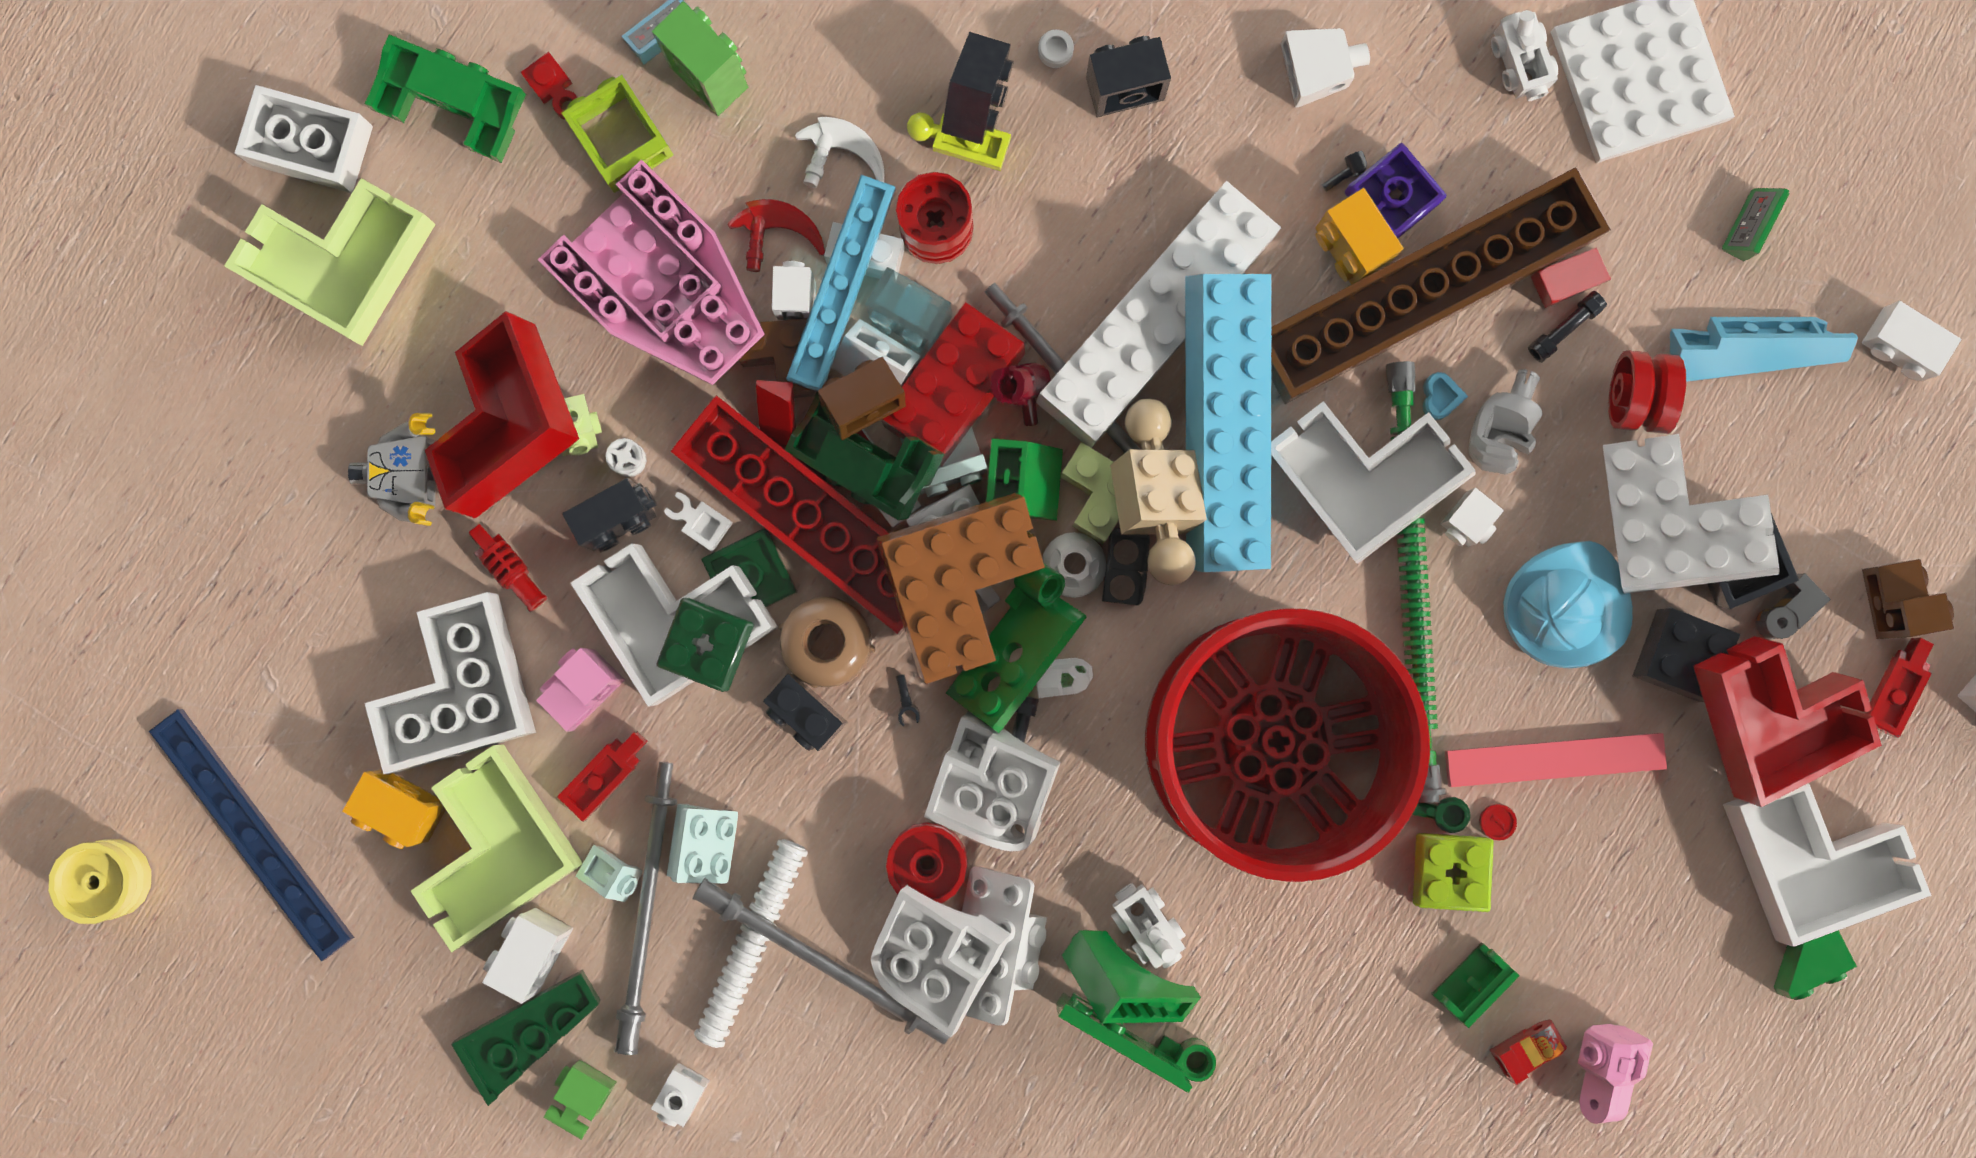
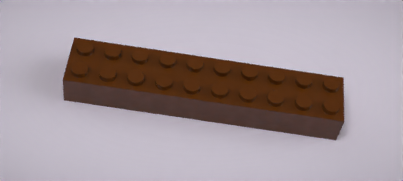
M1575 167L1272 326L1271 379L1284 404L1301 397L1531 276L1535 272L1588 246L1611 231L1577 168Z

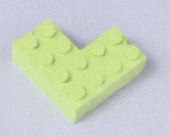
M361 178L324 240L261 204L245 232L264 244L262 249L260 250L247 241L240 239L224 266L363 346L434 228L435 223L420 211L397 198H393L387 192Z
M504 744L491 746L466 763V768L457 769L431 787L472 848L411 890V893L428 918L439 915L444 911L449 915V917L439 920L433 926L451 952L464 947L583 864Z

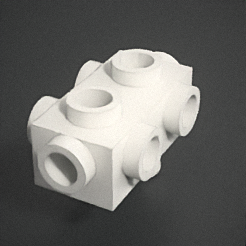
M1525 10L1508 15L1500 21L1501 24L1494 31L1495 37L1491 38L1493 54L1496 58L1502 57L1506 70L1502 73V79L1506 90H1513L1516 99L1526 96L1528 101L1537 100L1546 96L1549 93L1548 88L1558 80L1556 59L1549 55L1546 46V30L1541 22L1538 23L1535 12ZM1526 72L1532 76V80L1528 81Z
M1131 883L1115 894L1118 901L1112 904L1117 912L1111 915V917L1123 934L1130 931L1137 943L1132 945V948L1142 963L1146 964L1150 961L1155 969L1161 965L1166 969L1182 958L1180 952L1186 949L1181 939L1186 935L1174 917L1169 921L1166 920L1160 911L1165 904L1156 890L1152 887L1147 891L1142 884L1136 888ZM1134 903H1141L1144 906V911L1139 916L1131 913V906Z

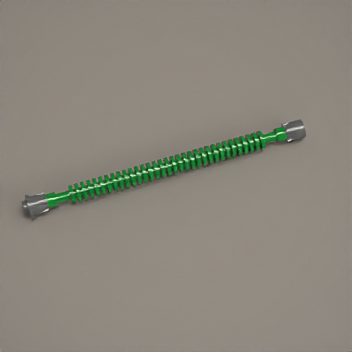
M1403 361L1386 364L1388 393H1391L1392 408H1396L1397 427L1390 428L1391 435L1398 436L1411 426L1410 407L1414 406L1415 362ZM1417 518L1397 534L1404 535V538L1397 539V544L1405 546L1397 548L1398 554H1405L1403 557H1398V563H1406V566H1399V572H1406V575L1399 576V581H1407V584L1400 585V591H1407L1408 593L1400 594L1401 600H1408V603L1401 604V609H1409V612L1402 613V618H1409V622H1402V628L1410 627V631H1403V637H1410V640L1403 641V645L1411 646V650H1404V655L1412 656V659L1404 660L1405 665L1412 664V668L1407 670L1409 674H1413L1412 679L1422 698L1430 733L1428 774L1418 803L1439 802V795L1446 794V788H1442L1440 765H1437L1436 750H1432L1431 729H1438V723H1430V720L1437 719V714H1430V710H1437V705H1429V701H1436V695L1428 694V692L1436 691L1435 686H1428V682H1435V677H1427V673H1434V667H1427V664L1434 663V658H1426V654H1433V649H1426L1425 645H1433L1432 639H1425V636L1432 635V630H1424V627L1431 626V621H1424V617H1431V611H1423V608H1430V602H1423L1422 600L1430 598L1429 593H1422V590L1429 589V583H1421V580H1428V574H1421V571L1428 570V565H1420V562L1427 561L1426 555H1420V553L1427 552L1426 546H1419L1421 543H1426V537H1418L1419 534H1425V528L1418 527V525L1425 524L1424 518Z

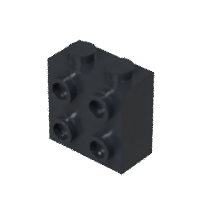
M626 478L563 512L562 515L579 546L592 551L598 549L602 553L618 545L619 541L617 538L630 532L631 535H636L651 526L649 521L657 517L652 509L657 506V503L648 487L644 488L641 483L636 484Z
M787 674L763 701L769 707L766 710V714L781 727L787 724L796 731L793 738L808 751L814 748L817 751L825 749L848 723L810 687L793 674Z

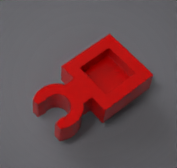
M548 51L520 73L544 104L553 98L552 106L554 111L561 119L565 120L562 115L563 103L573 101L578 97L574 92L565 90L573 83Z

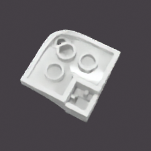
M968 711L961 717L951 749L945 754L924 817L993 848L1004 851L1024 850L1029 847L1037 836L1042 822L1040 820L1061 762L1030 747L1004 728L1000 733L996 732ZM1015 824L1021 825L1025 833L1017 831Z
M906 885L900 890L877 939L871 956V964L880 986L893 999L949 1037H952L958 1031L968 1009L989 973L998 963L1011 934L981 914L976 917L954 910Z

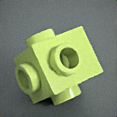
M584 394L564 398L580 439L563 451V456L570 454L582 455L590 451V449L598 448L595 434L602 433L597 412H589Z

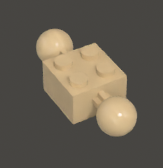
M1142 399L1129 408L1125 418L1127 433L1135 442L1141 444L1142 450L1130 449L1110 465L1121 534H1156L1157 543L1151 548L1148 555L1149 571L1160 583L1177 585L1186 581L1192 575L1195 568L1194 552L1185 541L1179 539L1178 534H1187L1207 520L1195 450H1164L1163 440L1168 436L1172 426L1170 411L1158 400Z

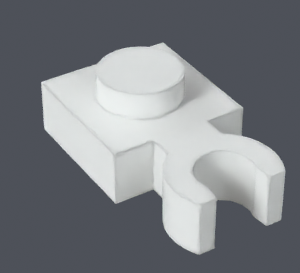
M677 492L675 497L683 502V510L679 513H674L666 508L664 510L665 514L675 521L685 520L687 523L681 531L713 552L733 522L702 501L694 509L691 500L686 495Z

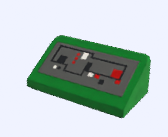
M1785 188L1752 189L1722 246V250L1743 262L1759 254L1790 194L1789 190Z

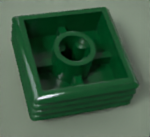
M682 598L656 665L661 669L721 692L728 691L754 624L691 598ZM708 635V642L713 645L712 651H704L702 654L700 652L701 647L697 645L698 639H704Z

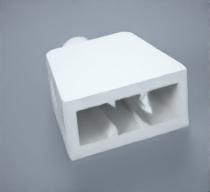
M1340 28L1286 31L1281 42L1295 108L1346 89L1354 79L1353 68L1369 65L1370 53L1367 44L1363 43L1348 47L1345 32Z

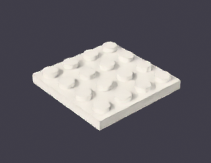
M1637 0L1556 26L1551 31L1596 163L1730 121L1735 117L1694 0Z

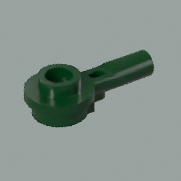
M1446 797L1441 799L1436 805L1418 803L1412 813L1415 816L1434 819L1436 825L1448 833L1462 831L1470 821L1468 805L1456 797Z

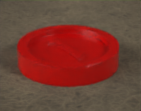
M1492 804L1482 811L1479 825L1485 836L1501 841L1513 835L1517 827V818L1509 807L1502 804Z

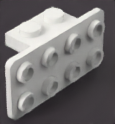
M975 866L970 870L962 912L976 917L981 914L1009 932L1011 936L998 963L989 973L965 1016L998 1026L1005 1025L1009 1020L1014 990L1033 989L1039 975L1038 960L1041 946L1046 939L1045 925L1047 917L1029 914L1035 887L1030 879L984 867Z

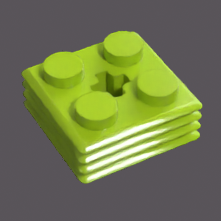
M1418 833L1415 846L1413 904L1420 908L1489 912L1491 909L1494 841L1486 837ZM1453 863H1455L1456 868L1460 869V875L1456 876L1454 881H1452L1451 877L1446 876V869H1452Z

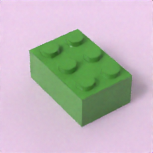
M682 1L652 30V33L669 67L719 116L749 88L744 77L747 72L740 64L742 59L735 52L738 48L733 41L723 32L718 36L710 26L712 24L711 20L698 6L692 10Z

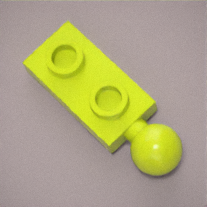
M922 112L916 113L909 118L907 131L910 137L921 142L934 138L933 151L1001 171L1011 140V134L996 129L993 133L987 131L983 144L980 145L941 133L944 113L940 125L935 124L930 115Z

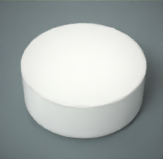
M1057 29L1046 32L1041 37L1038 46V54L1041 61L1051 68H1060L1070 62L1074 51V44L1070 35Z

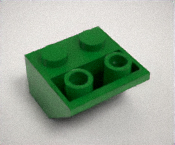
M992 438L986 502L1016 493L1024 497L1030 519L1057 521L1063 449L1028 441Z

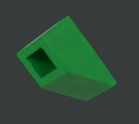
M1839 930L1794 947L1787 945L1774 984L1777 994L1793 1000L1807 998L1815 992L1814 988L1824 983L1833 984L1847 977L1846 972L1857 967Z

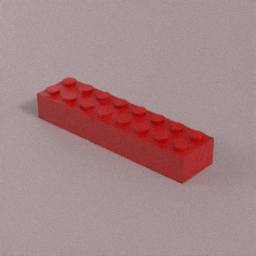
M716 395L670 452L900 636L904 631V626L876 540L877 537L889 533Z

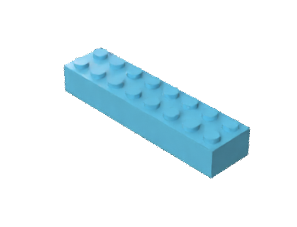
M1199 274L1185 276L1186 450H1195L1207 518L1205 522L1186 534V543L1194 552V570L1222 572L1271 569V274Z

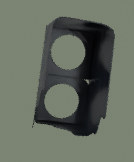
M1116 528L1110 533L1102 602L1138 606L1142 603L1147 585L1150 536L1148 534H1121L1120 528ZM1131 540L1137 545L1139 554L1136 561L1132 564L1123 565L1116 561L1113 550L1119 541ZM1126 575L1133 580L1135 591L1129 599L1118 600L1112 596L1110 583L1116 576Z

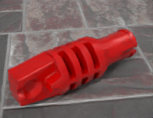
M478 524L468 532L470 537L479 546L474 555L502 588L511 589L529 612L534 611L547 600V596L541 592L527 575L529 573L528 566L499 533L492 538L481 524Z

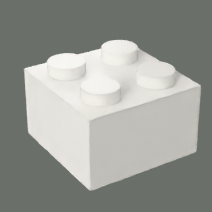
M537 908L520 913L517 918L512 917L501 934V937L505 938L499 952L494 950L484 965L483 970L488 973L482 983L521 1004L541 990L573 927Z

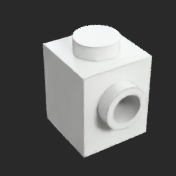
M1475 487L1466 491L1440 525L1447 529L1445 535L1459 546L1465 544L1469 547L1478 542L1484 544L1495 532L1496 527L1493 523L1504 510Z
M678 1063L669 1075L651 1109L658 1113L657 1117L662 1122L674 1127L677 1124L684 1127L710 1080Z

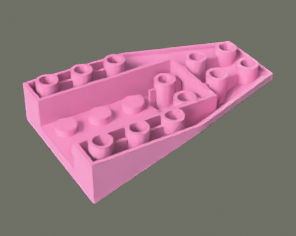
M641 159L616 183V186L623 194L572 243L563 234L537 260L612 336L713 385L765 334L716 233Z

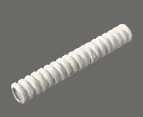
M786 839L778 840L777 845L779 848L772 853L774 860L768 862L767 865L770 869L764 872L765 880L764 882L761 881L758 885L761 890L754 894L756 901L755 903H750L749 906L753 913L775 925L774 921L779 920L781 916L778 913L779 909H784L785 907L783 900L788 899L790 895L787 892L788 888H793L794 886L792 879L798 877L799 873L796 870L803 865L801 861L802 856L806 857L808 854L804 847ZM744 924L740 926L742 933L737 934L735 938L738 941L737 945H732L731 947L733 954L727 956L726 961L728 965L723 966L721 970L724 974L717 979L719 986L713 988L714 997H710L708 1000L710 1007L705 1008L703 1011L705 1018L699 1020L698 1024L701 1027L694 1032L697 1040L711 1047L719 1048L725 1045L723 1038L727 1037L730 1033L728 1026H732L735 1022L732 1017L738 1014L739 1009L737 1006L741 1005L744 1001L742 994L748 992L746 985L752 982L753 977L751 974L756 973L758 969L755 965L756 962L762 960L760 953L765 952L767 948L765 941H770Z

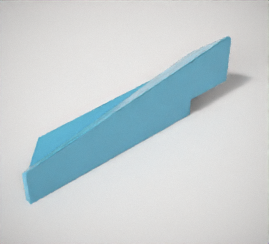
M1710 317L1707 326L1708 331L1671 329L1670 355H1679L1684 360L1686 382L1847 362L1851 358L1858 336L1852 332L1832 333L1827 331L1828 322L1817 317Z

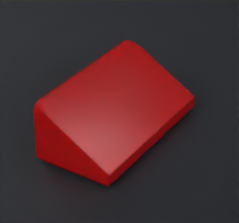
M756 380L760 430L777 444L786 447L791 434L796 429L793 382Z

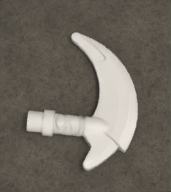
M818 117L819 123L807 126L796 133L797 140H811L816 147L811 163L807 165L805 171L806 176L803 181L805 185L817 188L819 179H822L824 173L823 165H825L826 157H828L831 148L845 149L858 155L871 168L876 180L884 182V166L880 152L873 140L856 125L838 118Z

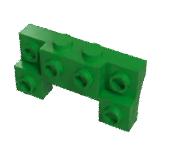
M389 34L383 46L378 72L365 105L374 112L405 123L415 98L471 120L473 123L464 141V145L472 152L502 163L515 134L512 126L526 94L520 87L488 75L489 71L476 63L469 62L466 66L456 62V57L444 50L436 48L435 52H431Z

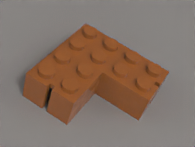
M1013 493L876 538L919 677L925 684L957 674L956 666H960L964 671L996 661L975 590L1045 568L1036 536L1027 532L1033 529L1023 496Z

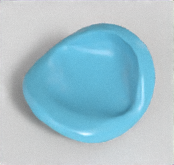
M1581 541L1552 547L1527 561L1515 573L1507 586L1503 601V614L1506 627L1512 639L1523 652L1540 663L1569 669L1598 663L1622 647L1631 631L1633 606L1631 594H1624L1619 564L1615 557L1604 546L1596 542Z

